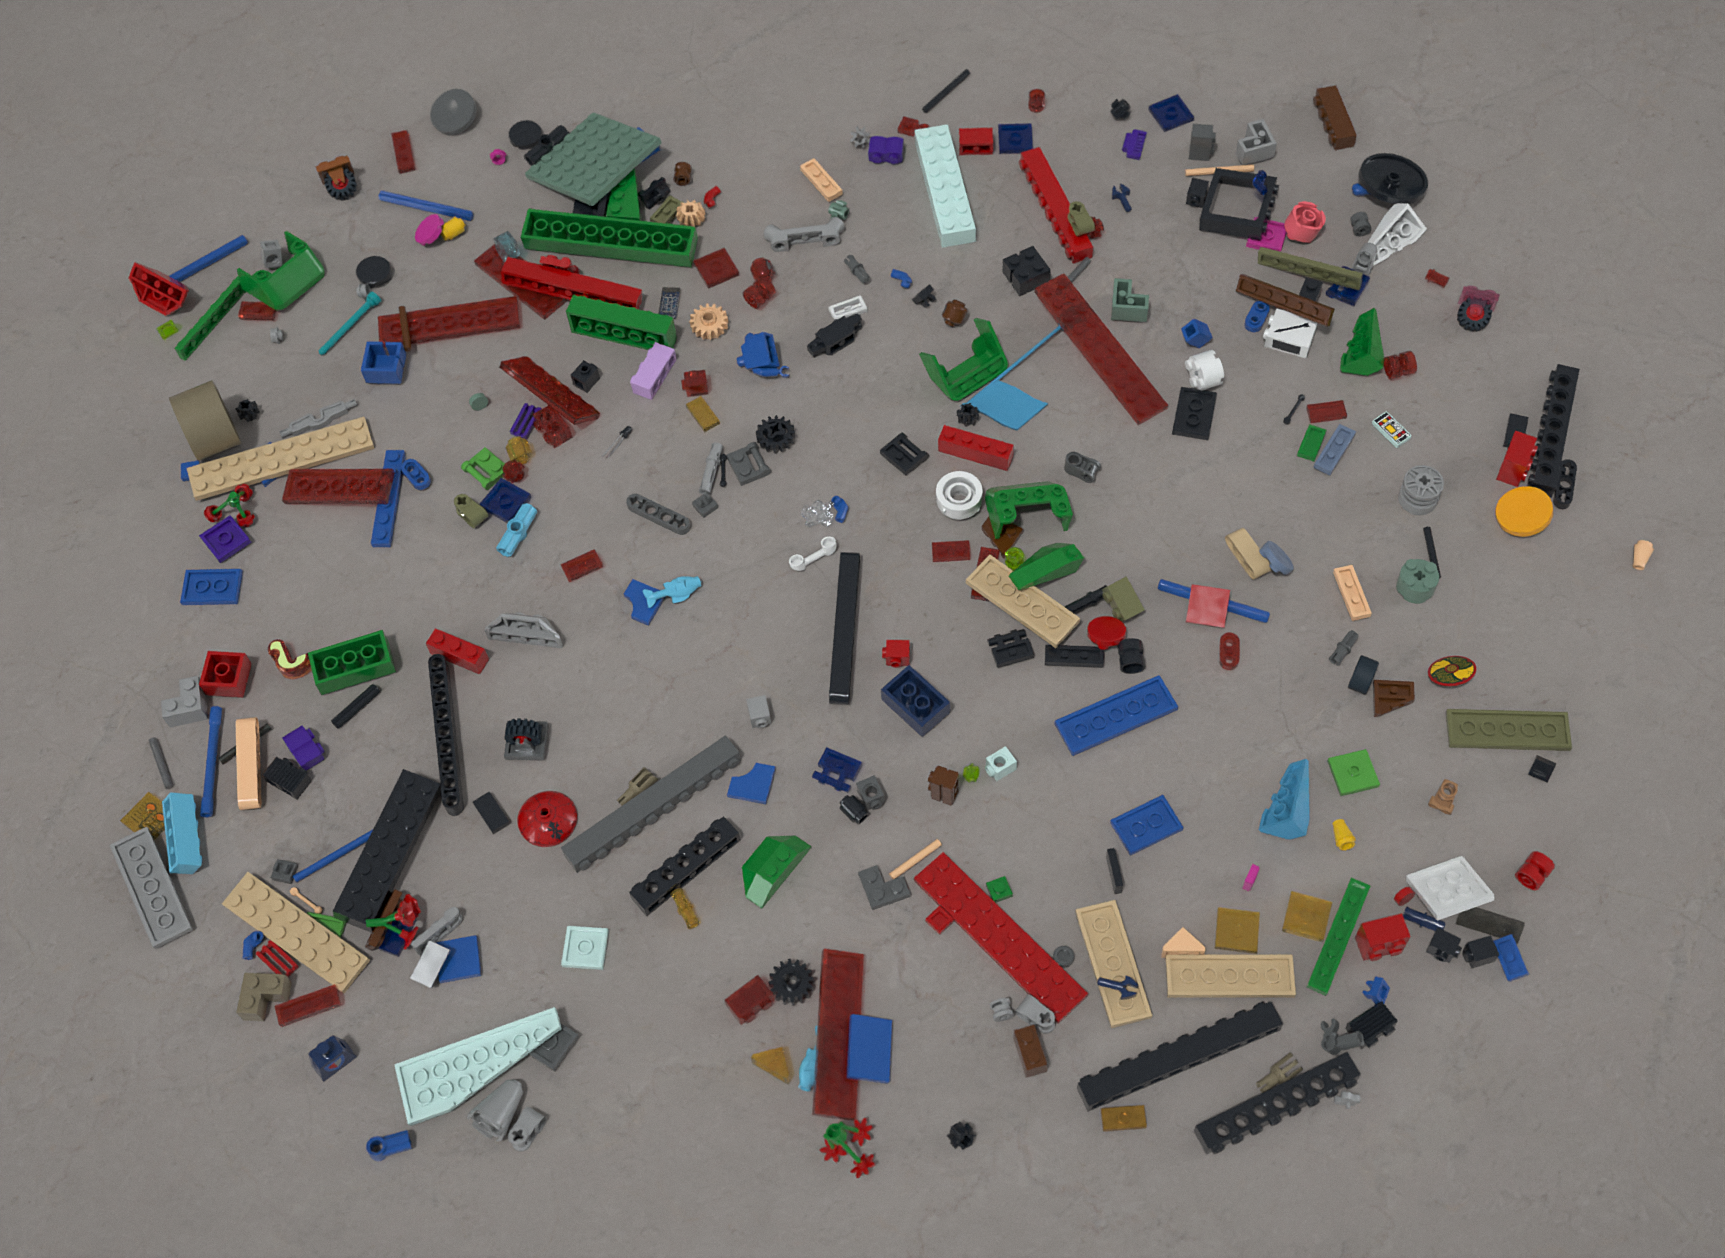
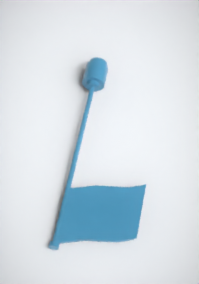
M1077 305L1067 309L1058 317L1059 326L967 403H963V405L971 403L974 407H978V412L999 424L1013 430H1019L1044 409L1048 403L1037 400L1020 389L999 380L1060 329L1070 331L1080 323L1084 317L1082 309Z

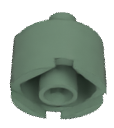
M1409 559L1401 568L1396 583L1397 591L1404 597L1403 599L1410 603L1421 604L1434 595L1439 582L1436 564L1422 559Z

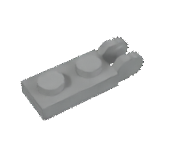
M451 907L449 910H446L444 917L435 921L423 934H419L410 943L419 956H422L429 940L435 943L440 942L462 922L463 916L459 913L458 908Z

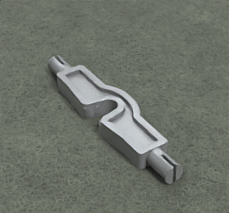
M355 399L346 403L339 401L321 408V417L319 419H315L309 413L289 423L290 427L279 432L283 438L292 433L294 436H297L309 430L321 429L330 424L332 420L348 414V409L358 405Z

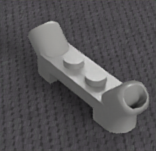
M838 217L831 218L825 225L783 230L771 224L765 228L764 238L771 243L772 250L776 252L789 251L788 245L823 242V247L833 246L839 243V234L844 230V224Z

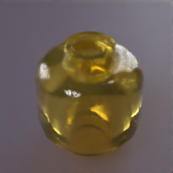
M516 436L508 441L506 451L510 461L519 465L527 463L532 456L528 440L521 436Z

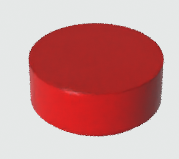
M1405 887L1395 895L1394 901L1399 906H1403L1415 896V892L1411 887Z

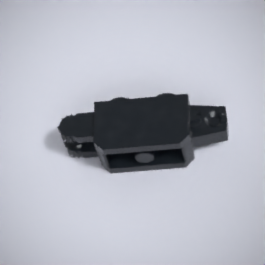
M853 314L848 318L842 316L825 328L819 329L815 333L816 338L807 345V350L812 356L822 352L832 356L855 341V333L862 329L861 315Z

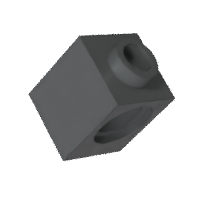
M875 775L856 783L857 792L867 811L878 809L885 803L884 794ZM871 792L876 794L874 797L867 796Z

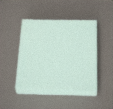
M567 926L561 966L603 970L609 933L608 928Z

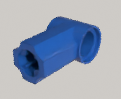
M405 1130L384 1137H372L368 1140L366 1149L373 1160L382 1161L387 1156L411 1150L412 1144L409 1132ZM383 1145L381 1151L378 1153L373 1152L375 1146Z

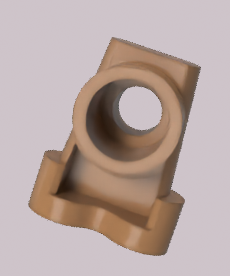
M1444 779L1436 795L1431 796L1428 805L1451 815L1455 807L1453 801L1458 791V784ZM1443 790H1448L1450 795H1447Z

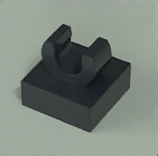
M929 284L912 301L916 305L921 302L922 306L927 308L930 306L927 299L931 302L936 300L935 296L930 294L934 288Z
M1537 755L1528 775L1548 783L1556 763Z

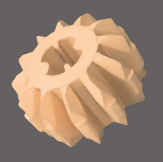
M687 199L686 203L681 202V205L677 207L676 217L680 225L700 226L701 222H704L705 209L700 202L696 203L695 199L692 202H689Z

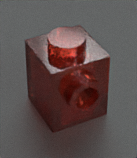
M705 370L684 372V380H681L682 390H686L687 397L708 395Z

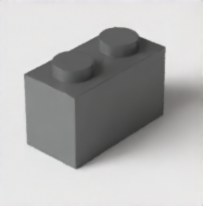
M1193 124L1188 160L1209 161L1210 154L1214 152V144L1212 143H1215L1216 132H1213V125Z

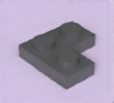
M877 865L858 872L872 911L910 897V892L903 876L884 883Z

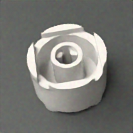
M1208 350L1190 356L1185 361V367L1191 377L1189 382L1192 388L1203 391L1223 384L1221 378H1224V370L1220 359H1216L1213 355L1216 354L1215 351Z

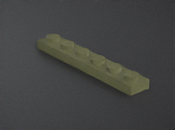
M1260 247L1258 251V264L1356 290H1359L1362 285L1363 273L1264 247Z

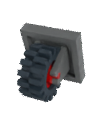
M521 718L509 720L506 723L504 737L506 740L505 760H544L548 733L547 721H528L526 718L524 720H521Z

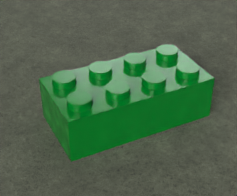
M383 630L308 652L315 685L321 695L396 672L389 642Z

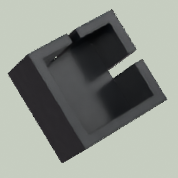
M1034 246L1020 251L1019 255L1015 253L1004 258L1002 264V273L1012 283V287L1019 297L1050 283L1051 269Z

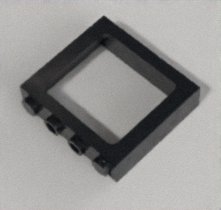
M1216 168L1199 218V230L1261 240L1263 233L1267 232L1268 223L1266 222L1271 219L1272 210L1270 209L1274 208L1276 200L1274 196L1278 195L1279 192L1277 177ZM1221 183L1266 190L1258 218L1250 220L1212 214Z

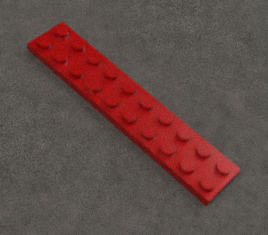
M944 852L914 877V882L938 906L940 905L954 918V921L1028 995L1036 998L1042 1005L1054 1013L1055 1021L1058 1024L1088 997V993Z

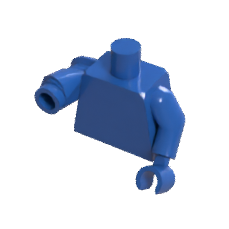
M761 332L758 334L748 333L745 336V343L741 346L743 355L736 359L740 367L745 366L747 370H751L754 374L763 377L781 375L783 378H788L790 374L782 373L785 369L789 370V367L782 366L780 369H777L780 366L773 334Z

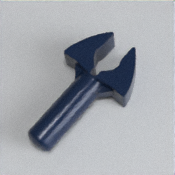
M1120 184L1122 192L1120 193L1114 185L1112 200L1120 199L1125 211L1130 212L1132 208L1126 198L1127 195H1130V189Z
M1127 975L1122 982L1101 977L1097 981L1098 986L1118 990L1121 993V1000L1131 999L1137 994L1126 990L1128 986L1138 989V984Z

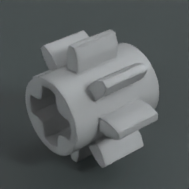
M856 126V132L851 131L850 133L853 135L850 142L854 141L856 143L855 147L858 145L864 147V142H870V139L867 138L870 132L865 131V126L863 129H859ZM858 133L864 136L862 140L860 138L857 139Z

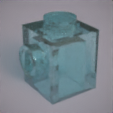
M509 231L493 239L496 250L504 261H506L507 257L516 258L520 255L517 241Z

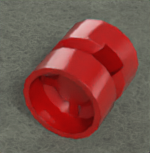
M1533 851L1526 859L1525 864H1522L1516 872L1515 876L1523 886L1536 891L1544 883L1545 878H1548L1554 870L1555 864L1545 854Z

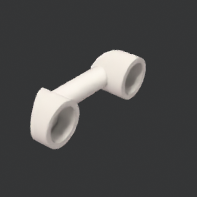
M831 536L823 538L821 541L822 549L806 558L799 554L791 556L789 559L790 567L794 570L802 571L806 569L807 565L817 559L833 554L837 547L835 538Z

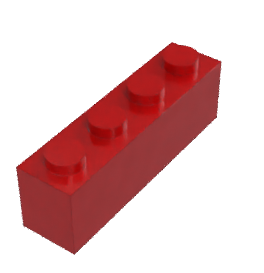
M947 425L943 426L938 438V452L1008 471L1013 459V444Z

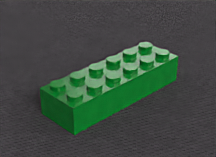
M576 295L572 296L566 310L571 333L645 350L652 348L655 342L673 349L677 340L674 319L668 315L656 314L651 311H643L634 307H625L616 303L612 304Z

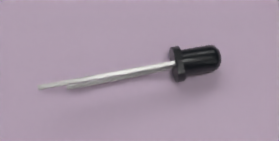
M626 426L623 431H620V436L608 448V450L602 455V457L610 450V448L617 442V440L620 437H622L619 444L609 454L608 458L612 455V453L617 449L624 438L626 439L628 437V434L632 431V428L630 426Z

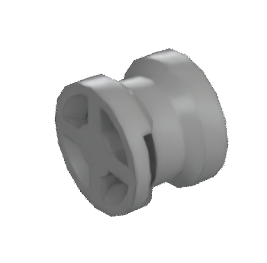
M1000 998L990 1003V1008L994 1011L993 1019L995 1022L1006 1021L1014 1017V1012L1010 1009L1011 1001L1009 998Z

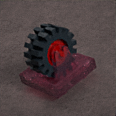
M1464 286L1457 303L1461 304L1457 312V320L1460 321L1459 325L1461 327L1464 326L1465 330L1467 328L1470 329V332L1484 329L1491 319V314L1497 305L1500 294H1496L1493 290L1483 291L1475 286Z

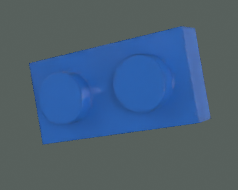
M1512 934L1494 940L1500 954L1498 958L1509 982L1530 975Z

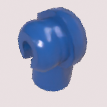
M1360 184L1352 186V193L1356 196L1370 194Z
M259 930L254 931L244 939L242 957L244 960L253 959V950L263 941V932Z

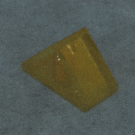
M783 1047L755 1053L751 1056L752 1064L789 1085L791 1081Z

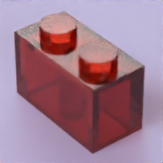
M757 975L724 1001L726 1007L739 1024L742 1025L745 1022H751L761 1010L765 1011L771 1007L774 996L759 975Z

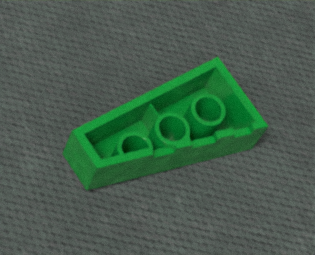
M635 168L612 188L606 217L641 221Z

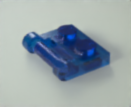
M1342 266V267H1341V268L1353 270V269L1348 268V267H1346V266ZM1362 275V285L1359 290L1344 286L1342 291L1338 290L1340 285L1332 284L1325 294L1329 298H1336L1355 306L1370 282L1371 277Z

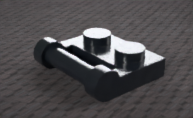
M903 432L880 450V454L905 476L929 457L926 451H922L907 439V435ZM899 444H903L904 446H906L910 451H912L916 455V457L912 456Z

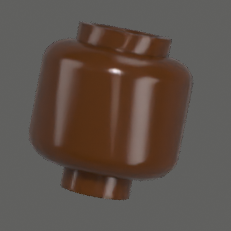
M956 299L948 301L942 312V317L946 320L945 323L955 327V324L961 325L968 312L965 307L966 304Z

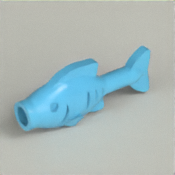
M681 576L673 579L671 582L663 583L665 588L663 590L653 593L650 590L644 589L642 592L647 600L648 608H651L657 599L666 596L672 598L673 604L686 600L690 594L701 587V582L698 576Z
M819 1026L815 1027V1034L818 1038L814 1050L807 1049L806 1057L802 1060L799 1067L800 1083L798 1087L807 1092H810L812 1086L826 1074L830 1060L823 1058L822 1051L825 1042L835 1036L834 1032L826 1031Z

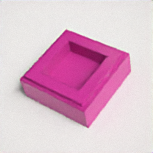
M1252 864L1242 889L1251 890L1258 875L1259 866Z

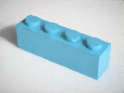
M170 792L162 801L170 873L194 874L202 865V856L199 850L200 838L197 833L198 821L195 816L196 803L194 802L193 794Z

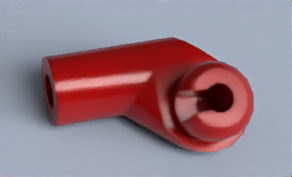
M713 187L704 195L703 202L708 208L716 204L713 198L721 193L719 187Z

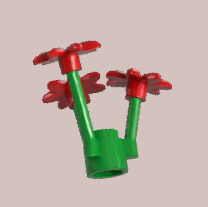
M863 1118L861 1123L855 1119V1127L846 1125L842 1121L839 1124L833 1123L829 1125L823 1136L827 1147L820 1149V1152L826 1153L824 1161H828L832 1157L834 1162L837 1163L838 1155H847L842 1150L844 1148L854 1159L853 1163L856 1165L850 1172L856 1173V1178H860L863 1173L868 1175V1168L875 1166V1163L871 1162L874 1155L871 1154L866 1157V1154L863 1153L861 1158H859L847 1145V1142H845L847 1139L845 1130L854 1134L851 1143L858 1140L859 1145L863 1146L864 1139L871 1140V1136L867 1132L871 1131L873 1126L867 1125V1118Z

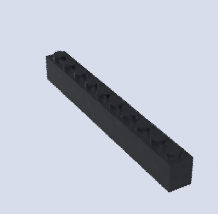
M1272 1001L1266 1004L1265 1002H1260L1254 1005L1252 1010L1247 1012L1246 1010H1241L1235 1013L1233 1018L1228 1020L1222 1018L1216 1021L1214 1026L1209 1028L1203 1026L1197 1029L1195 1034L1190 1036L1184 1034L1178 1037L1176 1042L1171 1044L1169 1042L1162 1043L1157 1047V1050L1152 1052L1149 1050L1143 1051L1138 1055V1058L1130 1060V1058L1124 1059L1118 1063L1119 1066L1114 1068L1110 1066L1105 1067L1095 1076L1086 1075L1079 1080L1077 1090L1087 1112L1276 1033L1281 1030L1283 1022Z

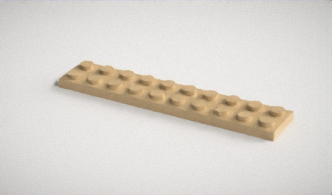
M361 417L188 467L187 472L194 498L198 501L235 490L237 485L256 484L263 480L273 479L372 450L374 445L366 419Z

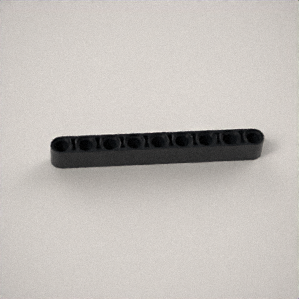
M855 552L840 553L829 704L849 705L860 567V553Z
M434 654L428 660L441 796L447 813L451 816H457L464 810L450 671L444 656ZM453 766L451 770L446 771L448 767ZM455 784L452 788H448L449 785ZM452 802H457L454 806H449Z

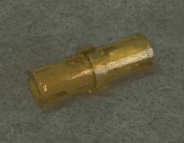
M682 888L674 890L670 895L677 905L678 914L682 915L688 929L696 928L700 922L693 911L692 903L687 900Z

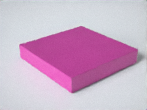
M1267 220V232L1263 233L1261 240L1248 238L1246 247L1259 250L1260 247L1281 252L1287 233L1284 223Z

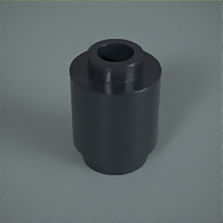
M847 795L840 801L841 806L839 809L853 823L855 822L859 825L868 817L867 808L854 795Z

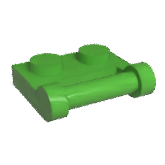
M486 447L461 465V469L478 480L485 490H489L510 472V468ZM477 465L481 470H483L487 475H489L490 478H485L474 467Z

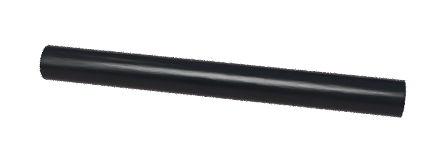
M965 69L922 108V111L927 113L969 76L970 71Z

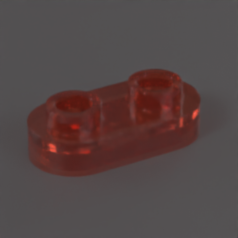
M1227 632L1220 638L1219 663L1222 668L1233 670L1237 668L1240 660V640L1236 634Z

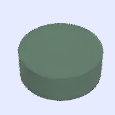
M476 393L470 398L469 404L473 410L479 411L487 406L488 399L485 394Z

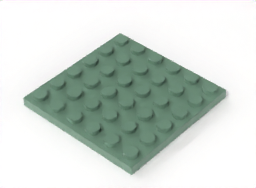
M593 112L581 124L577 125L571 133L566 135L560 144L555 145L551 152L544 155L537 164L531 166L525 175L527 179L593 206L662 142L657 136Z

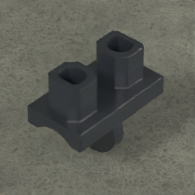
M661 177L659 180L654 179L650 183V187L646 190L642 189L638 195L645 207L650 209L659 201L664 202L667 199L666 195L671 191L666 184V179Z

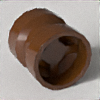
M687 162L676 163L673 177L674 182L680 186L688 185L691 178V165Z

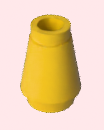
M1343 819L1335 820L1332 824L1336 846L1342 851L1353 848L1356 838Z

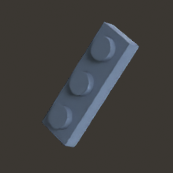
M1339 424L1313 468L1331 475L1353 440L1356 431Z

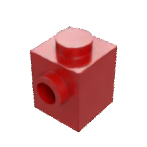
M886 640V647H882V659H886V666L897 668L909 665L910 640Z

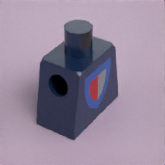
M335 1035L330 1036L324 1042H320L317 1047L308 1053L312 1067L323 1082L357 1058L347 1042Z

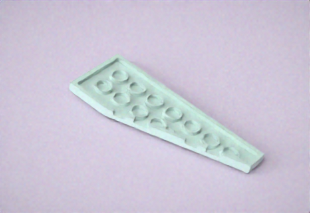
M554 1007L394 1064L408 1125L412 1126L451 1112L560 1031L562 1028L557 1009Z

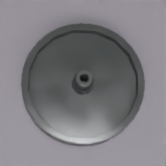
M462 89L448 90L442 93L433 103L430 112L431 122L439 132L445 135L459 134L465 131L474 121L477 105L467 91Z

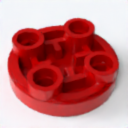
M1097 617L1089 622L1087 636L1093 643L1098 645V648L1106 650L1109 646L1118 645L1120 641L1125 639L1126 626L1121 620L1114 617Z

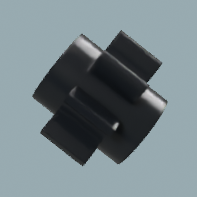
M1116 99L1111 104L1112 109L1110 112L1116 119L1119 120L1122 117L1125 120L1130 115L1129 109L1131 106L1126 100L1121 99L1119 101Z
M249 399L239 402L238 407L235 408L240 420L245 419L247 422L256 419L257 413H260L257 403L255 401L251 403Z
M971 403L961 404V410H957L958 422H962L965 426L974 425V420H979L978 407H974Z
M959 1121L950 1127V1134L947 1137L955 1149L959 1146L964 1150L972 1145L973 1138L976 1135L972 1131L971 1125L969 1123L963 1125Z

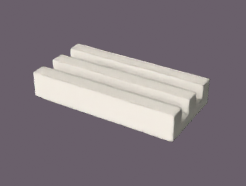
M861 295L828 307L834 320L842 316L848 318L853 314L860 315L868 312Z

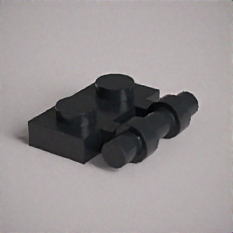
M1014 629L1010 633L996 634L993 638L987 639L989 646H997L991 648L997 668L1034 658V652L1029 639H1020L1026 636L1024 629L1018 631ZM1013 640L1012 643H1008V644H1004V643H1003V642H1007V641Z

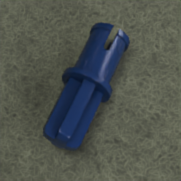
M1406 907L1403 914L1405 920L1420 925V928L1423 926L1436 931L1437 928L1444 930L1446 925L1444 921H1437L1434 917L1427 915V912L1424 914L1409 907Z

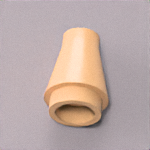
M1639 540L1634 545L1633 568L1644 570L1654 551L1651 542Z

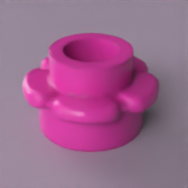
M494 149L490 153V158L494 164L501 165L506 160V153L503 150Z

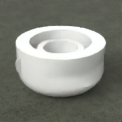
M954 471L946 474L939 480L936 487V503L939 510L951 519L962 520L970 518L980 510L983 494L982 485L977 477L968 472ZM955 495H964L967 498L961 501L954 500L952 497Z

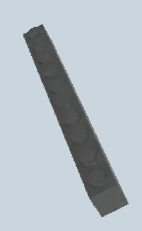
M725 735L562 846L563 855L576 873L588 869L591 863L597 859L604 858L610 850L621 846L627 838L637 835L643 827L653 824L659 816L672 811L675 805L688 800L691 794L704 789L707 783L713 779L720 778L723 772L729 768L736 767L739 761H741L739 751Z

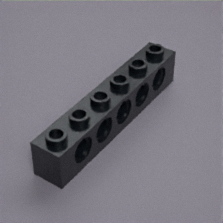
M724 816L714 820L706 831L698 833L694 840L689 844L683 845L675 856L667 858L663 865L657 870L651 871L644 881L636 883L629 892L631 899L646 916L650 915L741 841L739 832ZM714 837L720 838L717 842L711 841ZM697 850H705L702 854H695ZM683 862L689 863L686 867H680V864ZM673 875L670 880H664L665 876ZM653 887L657 888L654 893L648 892Z

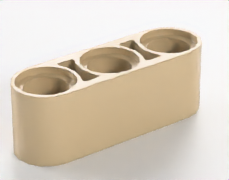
M1240 528L1225 536L1227 546L1251 579L1254 580L1271 571L1269 561L1260 554L1259 547L1244 528Z

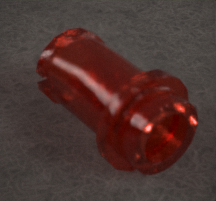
M1429 269L1425 278L1428 279V282L1432 281L1445 288L1450 277L1436 272V269Z

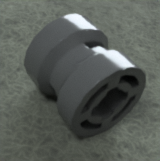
M1357 212L1350 218L1351 224L1354 226V234L1359 237L1369 234L1372 229L1368 222V215L1365 212Z

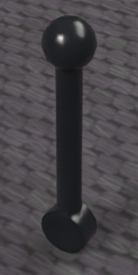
M1300 394L1298 396L1295 406L1288 417L1284 418V424H1290L1292 415L1301 401L1305 400V395Z
M721 454V481L719 484L721 487H725L727 485L725 481V461L727 456Z

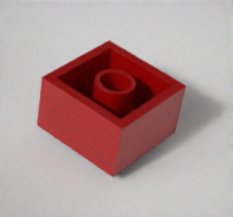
M1515 430L1496 480L1518 487L1520 481H1525L1538 448L1535 445L1536 437Z
M208 651L199 686L205 695L243 698L252 663L245 653Z
M1401 913L1361 923L1355 940L1363 961L1369 959L1370 961H1377L1385 955L1397 956L1401 954L1411 936Z

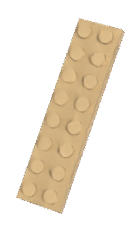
M249 872L245 874L222 903L227 909L256 930L263 932L264 936L344 994L370 961L369 958Z

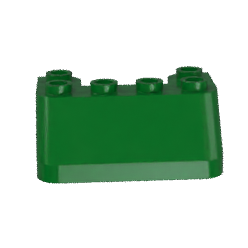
M1050 481L991 487L985 494V503L995 539H999L1003 524H1010L1015 521L1017 516L1015 507L1050 503L1053 514L1060 517L1063 531L1068 530L1073 516L1066 489Z

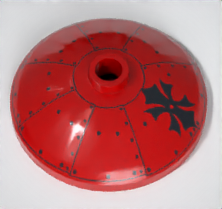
M543 791L534 794L524 802L519 810L518 828L523 838L532 845L552 847L561 844L575 830L577 824L575 805L569 797L557 791ZM548 811L547 815H542L543 812Z

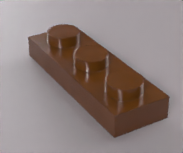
M396 889L391 892L379 918H385L391 915L394 910H398L402 899H400L402 892ZM374 927L365 948L372 951L376 946L380 947L385 938L382 934L386 927Z

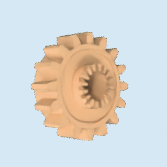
M707 303L704 308L700 305V310L694 309V314H690L691 320L689 322L692 332H695L697 337L700 336L702 339L712 340L719 338L721 334H724V329H728V316L726 311H722L721 306L716 308V304H713L712 307H709Z

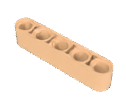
M258 718L236 719L238 807L240 810L261 808L260 732Z

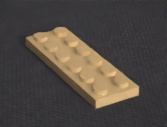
M989 555L966 579V584L1057 648L1077 626L1080 618L1035 586L1018 590L1008 577L1013 570L992 555Z
M1116 900L1076 909L1075 914L1096 982L1100 977L1122 982L1127 975L1138 984V989L1130 986L1126 987L1127 991L1137 993L1135 997L1126 1000L1120 999L1121 993L1118 990L1098 986L1110 1027L1115 1028L1151 1019L1152 1013Z
M1166 955L1165 957L1168 998H1295L1296 996L1293 955Z

